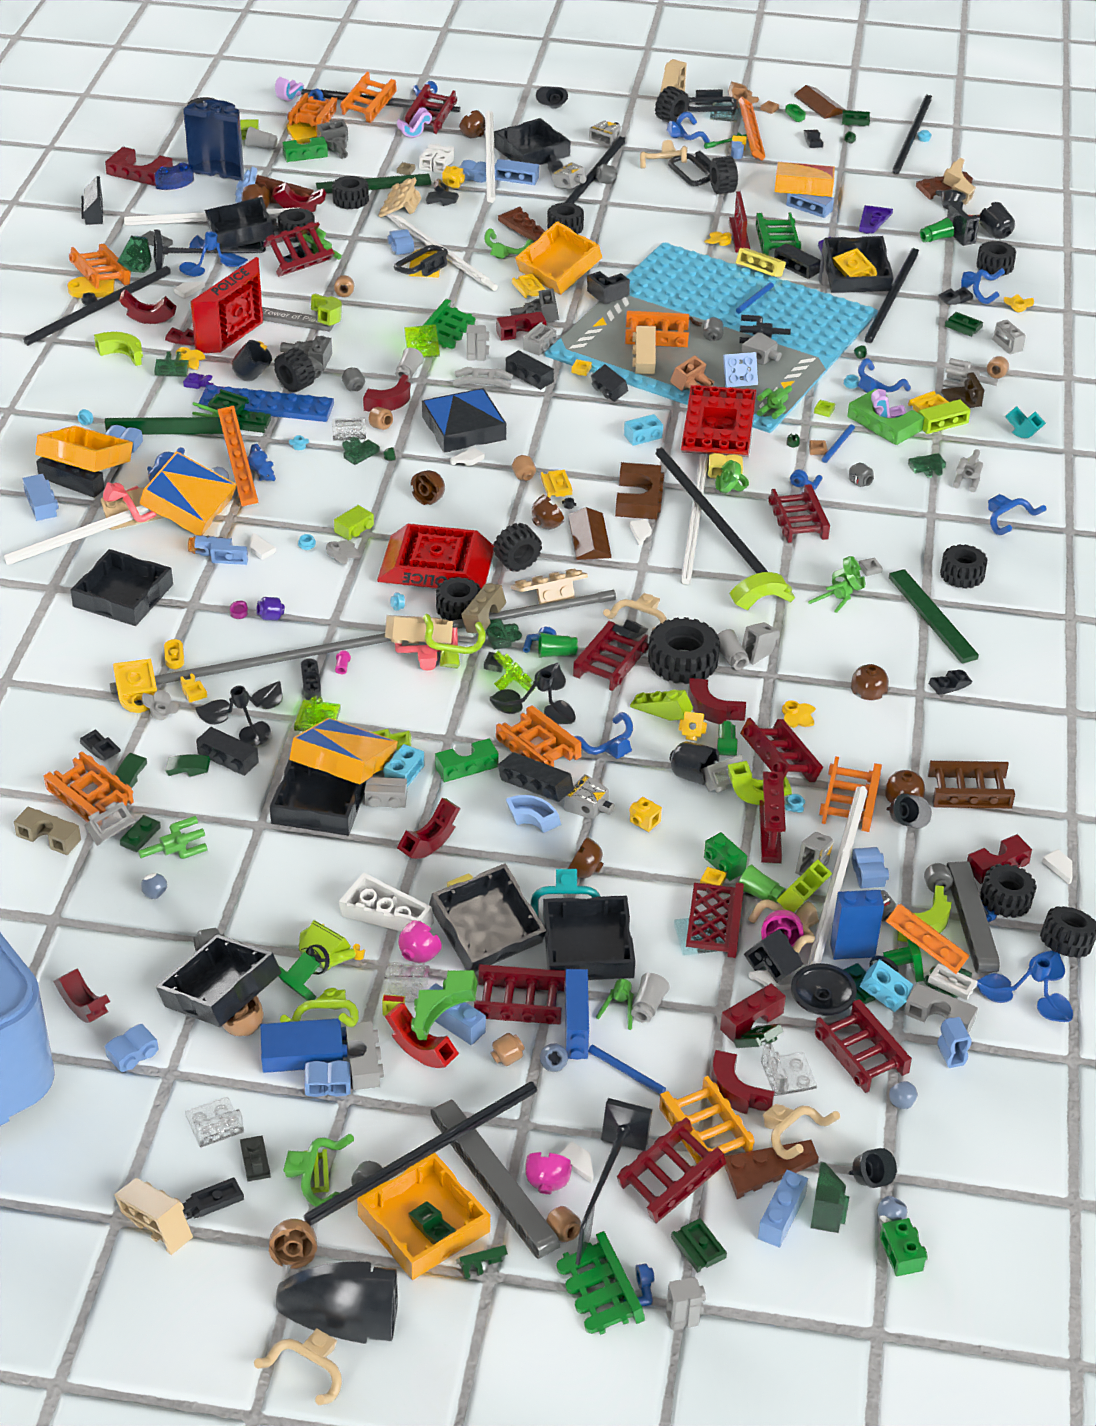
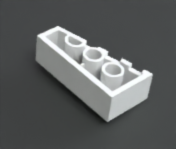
M365 873L359 877L339 901L342 917L401 932L413 920L421 921L429 927L434 923L431 906Z

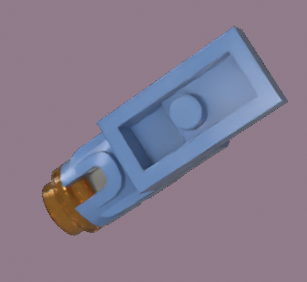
M197 535L188 540L189 552L211 556L212 563L247 565L248 563L247 546H233L232 538Z

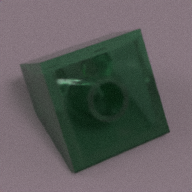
M131 235L117 262L131 272L145 273L148 271L152 261L148 239Z
M820 1162L810 1228L839 1233L840 1224L845 1225L850 1196L845 1195L846 1185L825 1162Z

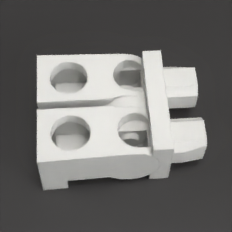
M430 144L429 148L420 155V170L443 173L446 166L454 162V147Z

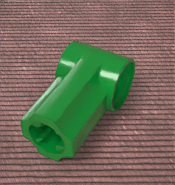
M724 721L722 724H719L717 749L719 755L737 756L738 740L736 738L735 725L731 721Z

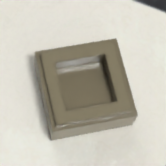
M402 162L397 168V173L411 175L415 170V165Z

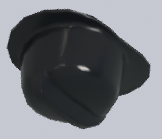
M543 86L536 91L535 95L539 103L555 109L561 107L568 100V92L562 87Z
M957 190L935 191L938 196L942 197V205L945 209L949 208V203L962 201L966 198L964 193Z
M910 794L898 795L886 809L890 812L893 821L914 828L925 827L930 822L932 816L929 803L920 796Z
M885 1148L867 1150L854 1159L852 1170L848 1174L854 1175L855 1180L860 1185L869 1186L870 1188L882 1187L894 1181L897 1173V1164L892 1153Z

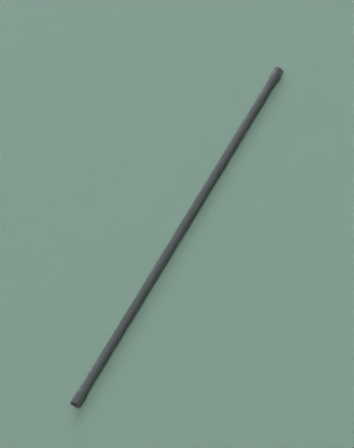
M608 590L592 595L500 611L499 613H490L489 619L491 623L587 604L616 600L615 590ZM463 619L452 620V628L459 629L465 627ZM385 633L156 675L154 677L156 685L181 681L180 677L182 676L185 680L190 679L191 673L197 678L390 642L391 639L386 638ZM116 682L109 683L111 694H117Z

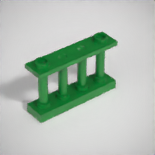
M788 212V220H766V218H763L762 213H756L755 227L762 254L769 256V250L776 249L785 243L801 250V241L798 239L795 228V218L792 217L791 212ZM768 226H787V227H768ZM768 233H789L790 235H770ZM772 241H791L784 243H772Z

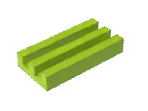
M327 1149L317 1152L314 1164L315 1187H311L313 1193L329 1192ZM318 1159H323L324 1186L319 1184Z

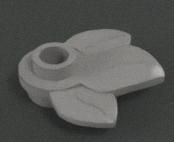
M333 541L326 545L327 554L342 564H347L348 558H360L361 556L358 549L355 548V544L351 541Z
M164 690L156 691L154 696L146 693L142 695L143 704L150 708L151 716L157 720H164L169 714L177 713L179 710V704L172 702L169 693Z

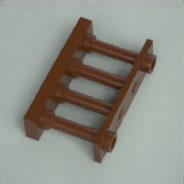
M930 760L928 777H936L938 788L934 790L933 807L1012 809L1015 790L1005 789L1003 780L1006 779L1009 762ZM945 778H956L958 788H946ZM964 778H976L977 788H966ZM984 778H995L997 789L985 788Z

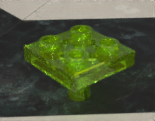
M436 324L404 327L406 348L419 350L424 358L440 357Z
M497 651L493 656L502 665L506 673L494 685L499 690H504L513 681H517L528 691L532 686L531 682L533 680L523 672L521 666L514 662L507 653L503 655L500 651Z
M317 696L312 697L310 700H303L294 723V731L304 732L327 718L337 720L341 705L323 702L320 696L318 701Z

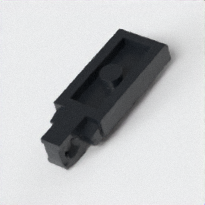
M555 154L549 155L548 170L552 174L564 166L561 160H557Z
M234 1177L192 1193L191 1197L185 1203H182L186 1220L192 1217H202L244 1200V1194Z

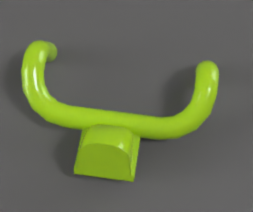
M425 614L423 616L426 624V644L432 649L440 650V666L457 669L460 666L459 653L471 654L477 652L485 642L486 633L481 622L475 623V628L478 632V640L474 645L464 647L437 643L432 639L434 625L430 615Z
M328 988L324 990V993L317 1000L305 1001L299 1005L294 1011L292 1019L287 1015H282L280 1022L300 1021L303 1013L309 1009L329 1008L340 1010L346 1008L350 1012V1017L345 1013H341L339 1020L348 1027H354L359 1019V1011L352 1001L346 1000V990Z

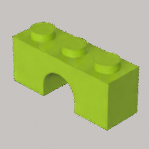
M817 859L776 901L785 910L794 913L833 873Z

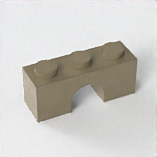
M485 584L461 614L467 633L478 634L475 628V623L481 622L484 630H486L491 624L489 612L499 613L504 607L506 599L502 585Z
M27 807L14 821L16 836L34 842L39 836L48 835L50 849L68 855L81 841L79 825L44 813L38 809Z

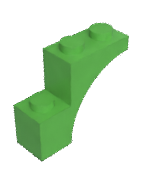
M474 970L448 971L447 979L443 980V990H419L418 998H415L414 1001L416 1016L412 1018L411 1022L412 1031H415L418 1040H427L432 1024L447 1009L460 1003L476 1000L478 981Z

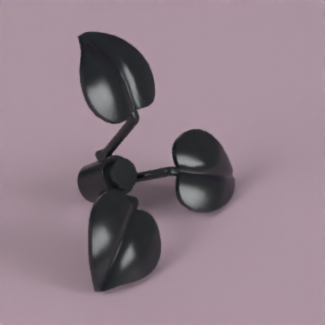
M559 663L551 664L539 670L535 674L533 685L523 698L520 699L519 693L511 689L500 690L489 698L492 705L499 711L515 714L522 711V703L525 702L533 689L537 687L542 692L548 691L550 705L544 708V714L557 724H572L576 719L573 708L567 702L558 700L554 703L552 701V690L562 689L566 683Z
M277 681L256 691L252 697L244 686H235L230 691V703L219 699L203 706L195 707L198 716L204 722L212 725L225 722L228 719V713L232 712L233 704L237 708H243L250 726L241 729L239 739L252 746H258L269 740L271 730L264 721L253 724L246 706L249 700L255 707L261 706L263 709H271L278 706L283 699L281 682Z

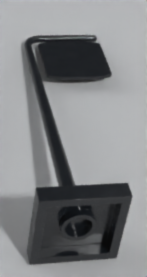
M154 230L153 258L156 271L163 268L164 257L169 253L203 252L204 248L164 246L161 231ZM261 241L262 246L260 242L236 247L237 249H220L221 253H264L266 247L263 246L264 241ZM206 249L205 253H218L217 249Z
M611 1098L607 1099L601 1140L614 1144L581 1223L576 1265L580 1264L590 1240L595 1203L622 1146L641 1151L646 1150L653 1109Z

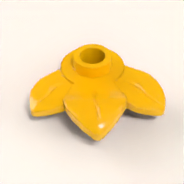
M711 232L709 234L711 238L704 241V243H719L720 246H726L731 244L732 234L729 232Z
M1018 294L1012 298L1004 297L1003 300L1016 312H1022L1034 304L1033 298L1022 299Z
M181 347L176 350L174 364L179 371L185 368V366L198 370L199 360H204L206 357L199 350Z
M794 700L786 701L782 706L784 721L790 727L796 728L798 725L810 727L814 725V719L810 715L816 710L814 706L807 703L799 704Z

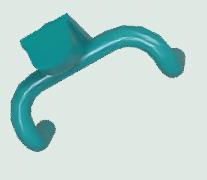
M556 869V886H545L537 889L532 894L530 905L539 917V899L544 895L586 894L594 898L599 897L600 894L592 887L577 886V869Z

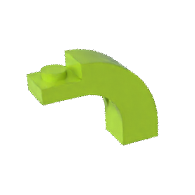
M315 293L311 295V310L318 312V322L330 326L341 321L342 302L333 296L325 297Z
M124 332L94 334L95 348L100 356L122 353L129 356L135 366L142 365L141 341L137 337Z
M762 572L749 576L738 583L729 593L734 603L747 611L758 599L767 595H777L789 602H792L795 598L792 593V587L785 582L782 575L773 572Z
M747 761L728 764V774L737 796L747 803L759 805V801L764 800L763 780L752 778ZM785 776L783 780L784 796L792 794V789L787 776Z
M935 885L933 907L930 910L914 913L939 933L943 932L948 924L952 902H947V895H944V886ZM898 931L897 941L907 942L908 938Z

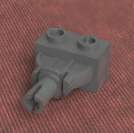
M344 119L318 124L317 137H324L327 147L331 148L332 151L335 149V152H338L341 159H343V156L346 158L348 156L345 150L347 148L346 142L348 141V127Z
M554 289L538 291V299L525 303L524 307L510 309L511 316L542 312L547 322L559 320Z
M316 336L314 340L297 341L295 344L281 342L280 352L299 348L308 356H313L323 366L322 371H324L332 356V338Z

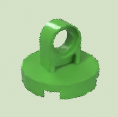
M733 460L727 461L721 467L723 471L720 476L717 475L715 482L716 489L722 493H728L732 489L741 492L749 486L748 479L741 474V465Z
M848 556L843 559V568L832 574V585L847 581L856 591L865 588V577H861L859 572L861 567L855 557ZM843 577L844 580L838 582L835 580V578Z

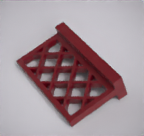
M736 191L734 217H729V227L735 253H738L740 248L750 249L747 235V217L741 191Z
M694 882L686 947L728 952L727 957L736 958L744 883L736 882L735 887ZM697 890L706 891L708 895L702 897L697 893ZM725 893L730 894V896L723 900L719 894ZM712 898L718 902L713 906L707 902ZM701 904L707 908L702 912L696 908ZM723 906L727 912L721 915L717 909ZM712 913L717 918L710 921L705 916ZM699 919L705 923L700 927L694 923ZM722 922L726 927L719 930L715 924ZM710 928L715 933L708 936L703 931ZM697 934L703 938L701 941L691 940ZM720 937L725 944L715 943L713 940Z

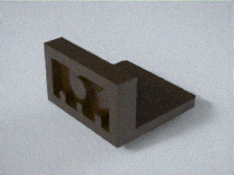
M974 372L967 373L964 387L941 389L943 397L949 402L961 400L969 408L982 406L985 390Z

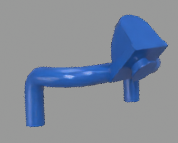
M690 112L682 113L677 118L676 123L670 121L668 124L667 132L673 138L683 137L685 140H694L701 137L705 143L710 142L707 135L702 131H697L691 135L686 133L681 125L684 118L688 117L693 125L697 123V120Z
M1001 268L993 275L985 270H978L976 273L971 271L963 272L961 288H969L973 285V292L976 298L983 304H989L1000 295L996 291L987 298L983 297L979 290L981 276L993 281L1002 276L1005 270Z
M869 358L862 360L858 367V374L861 377L858 387L862 388L866 393L874 389H882L887 393L895 392L902 386L906 391L911 389L906 379L899 380L893 386H886L868 376L864 372L866 365L871 371L875 369L873 362Z
M1001 494L988 500V509L993 512L990 517V525L997 535H1004L1012 531L1011 525L999 528L997 518L1015 506L1022 505L1029 514L1034 516L1045 512L1047 508L1045 505H1041L1034 509L1025 499L1017 498L1010 500Z
M618 713L612 721L618 724L623 720L626 725L625 731L598 747H591L581 736L574 737L581 742L582 750L588 754L597 755L607 752L618 759L632 751L628 738L633 732V723L627 713Z

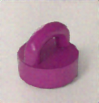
M235 601L230 605V616L232 618L242 619L248 615V607L245 601Z

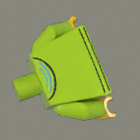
M313 920L308 928L300 932L298 950L301 955L311 945H322L327 950L330 958L328 970L350 959L362 960L365 956V949L360 950L359 944H354L353 949L350 948L351 946L345 937L316 920ZM313 947L315 953H318L321 958H325L319 948ZM321 962L319 967L323 969L325 962Z

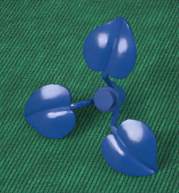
M206 232L205 240L196 235L189 245V248H204L199 263L184 262L179 266V270L189 276H201L205 272V269L200 266L206 249L214 250L215 247L221 258L220 261L224 265L236 267L246 263L248 259L232 253H223L222 255L219 243H217V234L215 232Z
M1052 950L1033 957L1029 962L1027 973L1014 986H1011V981L1007 977L996 973L988 974L976 980L978 981L977 988L986 998L994 1002L1005 1003L1013 999L1012 991H1015L1029 975H1032L1035 981H1044L1045 998H1040L1037 1002L1039 1013L1044 1018L1056 1022H1069L1073 1018L1072 1006L1063 995L1053 993L1049 996L1048 981L1060 980L1065 974V966L1060 954Z

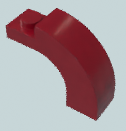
M285 182L274 188L272 196L283 208H302L314 212L316 211L317 204L320 205L325 201L326 192L324 189H321L311 195L300 196L294 193Z
M126 289L121 292L119 298L121 305L127 308L126 315L144 324L165 322L175 315L177 308L166 296L154 304L142 303Z
M402 374L397 385L391 389L376 390L368 388L363 396L364 411L371 412L375 407L393 411L406 405L410 400L411 388L408 375Z
M689 678L688 697L695 713L704 714L705 720L716 724H722L726 720L745 721L746 702L718 699L709 692L708 679Z
M442 798L429 822L420 830H406L397 849L413 859L429 856L439 849L450 837L456 827L453 825V822L461 808L447 798Z
M78 968L53 981L68 1007L82 1021L90 1023L108 1013L105 1005L110 1003L107 994L100 997L96 996L85 983Z
M715 1050L711 1081L718 1085L721 1095L728 1099L731 1108L744 1114H748L749 1108L759 1111L769 1110L773 1106L775 1091L743 1083L735 1073L737 1054Z

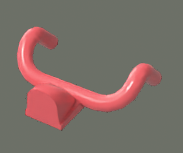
M107 482L103 492L104 501H116L122 497L133 518L138 522H145L157 516L153 511L139 515L136 506L126 492L138 489L137 485L125 490L124 486L120 483L113 484Z
M452 628L451 645L458 646L457 628ZM395 643V651L397 653H418L421 669L433 670L435 668L437 652H440V650L432 649L428 645L402 646V643Z

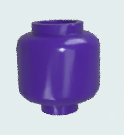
M263 597L257 602L256 612L262 620L277 621L284 614L285 606L278 597Z

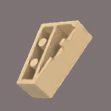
M675 59L666 63L660 92L667 86H673L685 91L687 63Z
M636 326V332H633V342H635V345H633L632 354H635V357L632 360V367H635V374H655L656 326Z
M387 615L385 637L391 639V642L402 643L403 640H407L408 643L419 644L420 641L426 644V624L423 617ZM431 617L434 625L432 639L437 643L451 644L453 621Z
M135 1178L114 1194L121 1212L140 1229L146 1227L153 1233L151 1238L155 1242L158 1240L164 1242L167 1247L166 1251L170 1255L193 1238L183 1213V1204L177 1198L173 1199L163 1190H157L149 1182H143Z

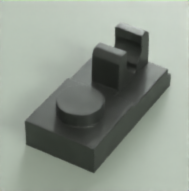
M263 1135L240 1139L247 1182L271 1178Z

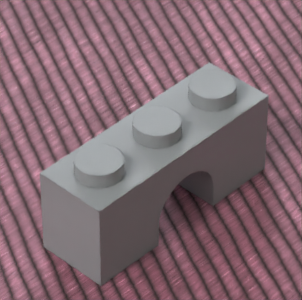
M916 983L907 999L904 1014L922 1022H925L927 1017L932 1014L942 1015L946 1019L960 1017L969 1033L975 1022L978 1007Z
M372 1021L359 1022L354 1027L346 1026L348 1055H362L361 1057L350 1058L353 1090L380 1087V1078L384 1077L383 1064H378V1060H381L380 1047L375 1045V1043H379L378 1030H373Z

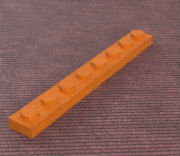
M741 97L739 104L751 155L755 159L758 158L762 161L766 156L753 105L744 97Z
M230 406L218 409L241 506L258 503V498L235 408Z

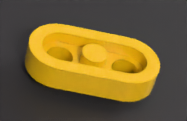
M177 639L165 642L166 666L170 669L181 668L184 665L183 643Z

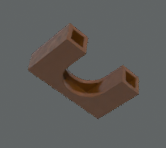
M621 462L619 486L639 487L647 490V492L640 494L617 492L615 517L657 520V513H661L665 473L661 472L662 465Z

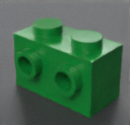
M722 832L705 840L704 858L717 870L726 872V878L729 881L736 879L744 873L747 865V855Z
M906 1218L882 1223L879 1238L896 1277L923 1271L928 1255L926 1248L921 1246L918 1230L912 1226L910 1219Z

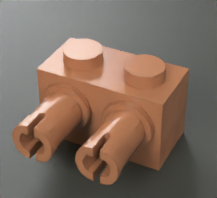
M695 355L677 366L670 380L681 391L686 388L690 389L691 385L713 386L714 381L704 374L707 364Z

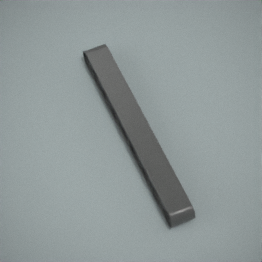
M452 1099L430 1110L431 1117L441 1133L467 1119ZM476 1129L450 1143L537 1259L560 1248V1242L556 1233Z

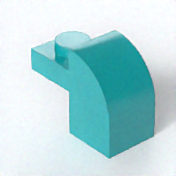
M1017 406L1005 415V418L1015 428L1012 433L1020 438L1033 436L1046 424L1036 411L1027 418Z

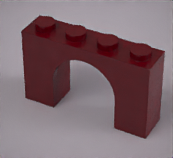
M124 146L105 161L107 175L152 186L159 185L174 171L173 159L161 155L150 164L136 166L134 165L136 163L135 149Z

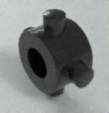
M568 497L564 501L562 500V504H564L566 509H572L577 505L573 498Z

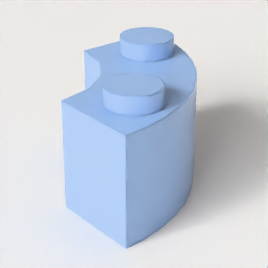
M517 795L506 799L516 825L524 823L533 824L543 833L561 825L559 815L554 807L539 797Z

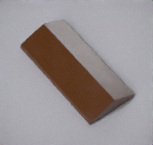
M805 85L794 94L797 99L824 119L841 115L842 111L846 110L819 89L809 85Z
M584 507L569 514L568 518L576 560L611 558L603 513Z

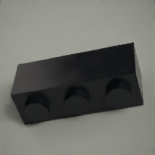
M788 243L775 249L774 258L785 261L786 269L806 279H810L820 273V259Z
M518 350L506 357L505 371L541 390L554 382V368Z
M209 727L196 739L199 755L209 756L210 760L243 776L259 763L258 748L213 727Z

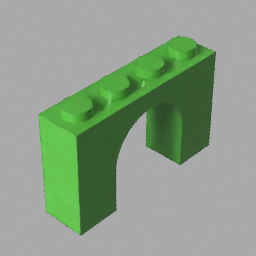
M877 389L849 403L847 417L895 445L923 430L924 416L913 410L897 418H885L877 415L874 412V406L871 401V395Z

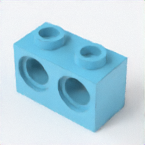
M655 414L625 421L624 436L633 446L661 439L663 436V424Z
M403 744L399 750L395 751L393 758L384 765V777L407 779L408 787L425 766L424 751Z
M880 959L867 970L860 985L862 989L893 1012L907 1002L914 986L913 983Z

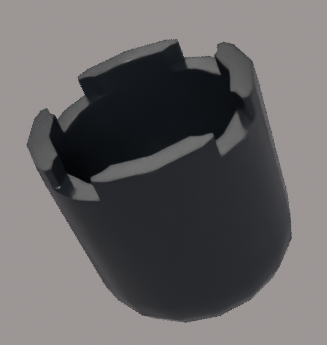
M993 202L991 203L992 206L981 211L979 215L980 225L993 238L1004 239L1013 232L1015 220L1002 203Z
M249 340L234 356L232 369L238 378L245 381H253L270 366L272 355L268 349L264 350L260 346V342Z
M688 741L680 743L670 753L669 757L671 769L676 776L701 785H705V781L700 769L713 765L716 761L719 762L720 759L718 749Z

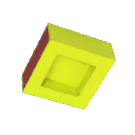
M383 994V1016H386L397 1004H405V996Z

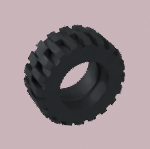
M677 617L673 618V620H665L663 624H658L652 630L649 637L648 663L659 677L662 676L664 680H671L673 683L689 684V678L707 679L715 672L718 666L719 636L712 627H709L705 622L701 623L698 619L692 620L688 617L679 619Z

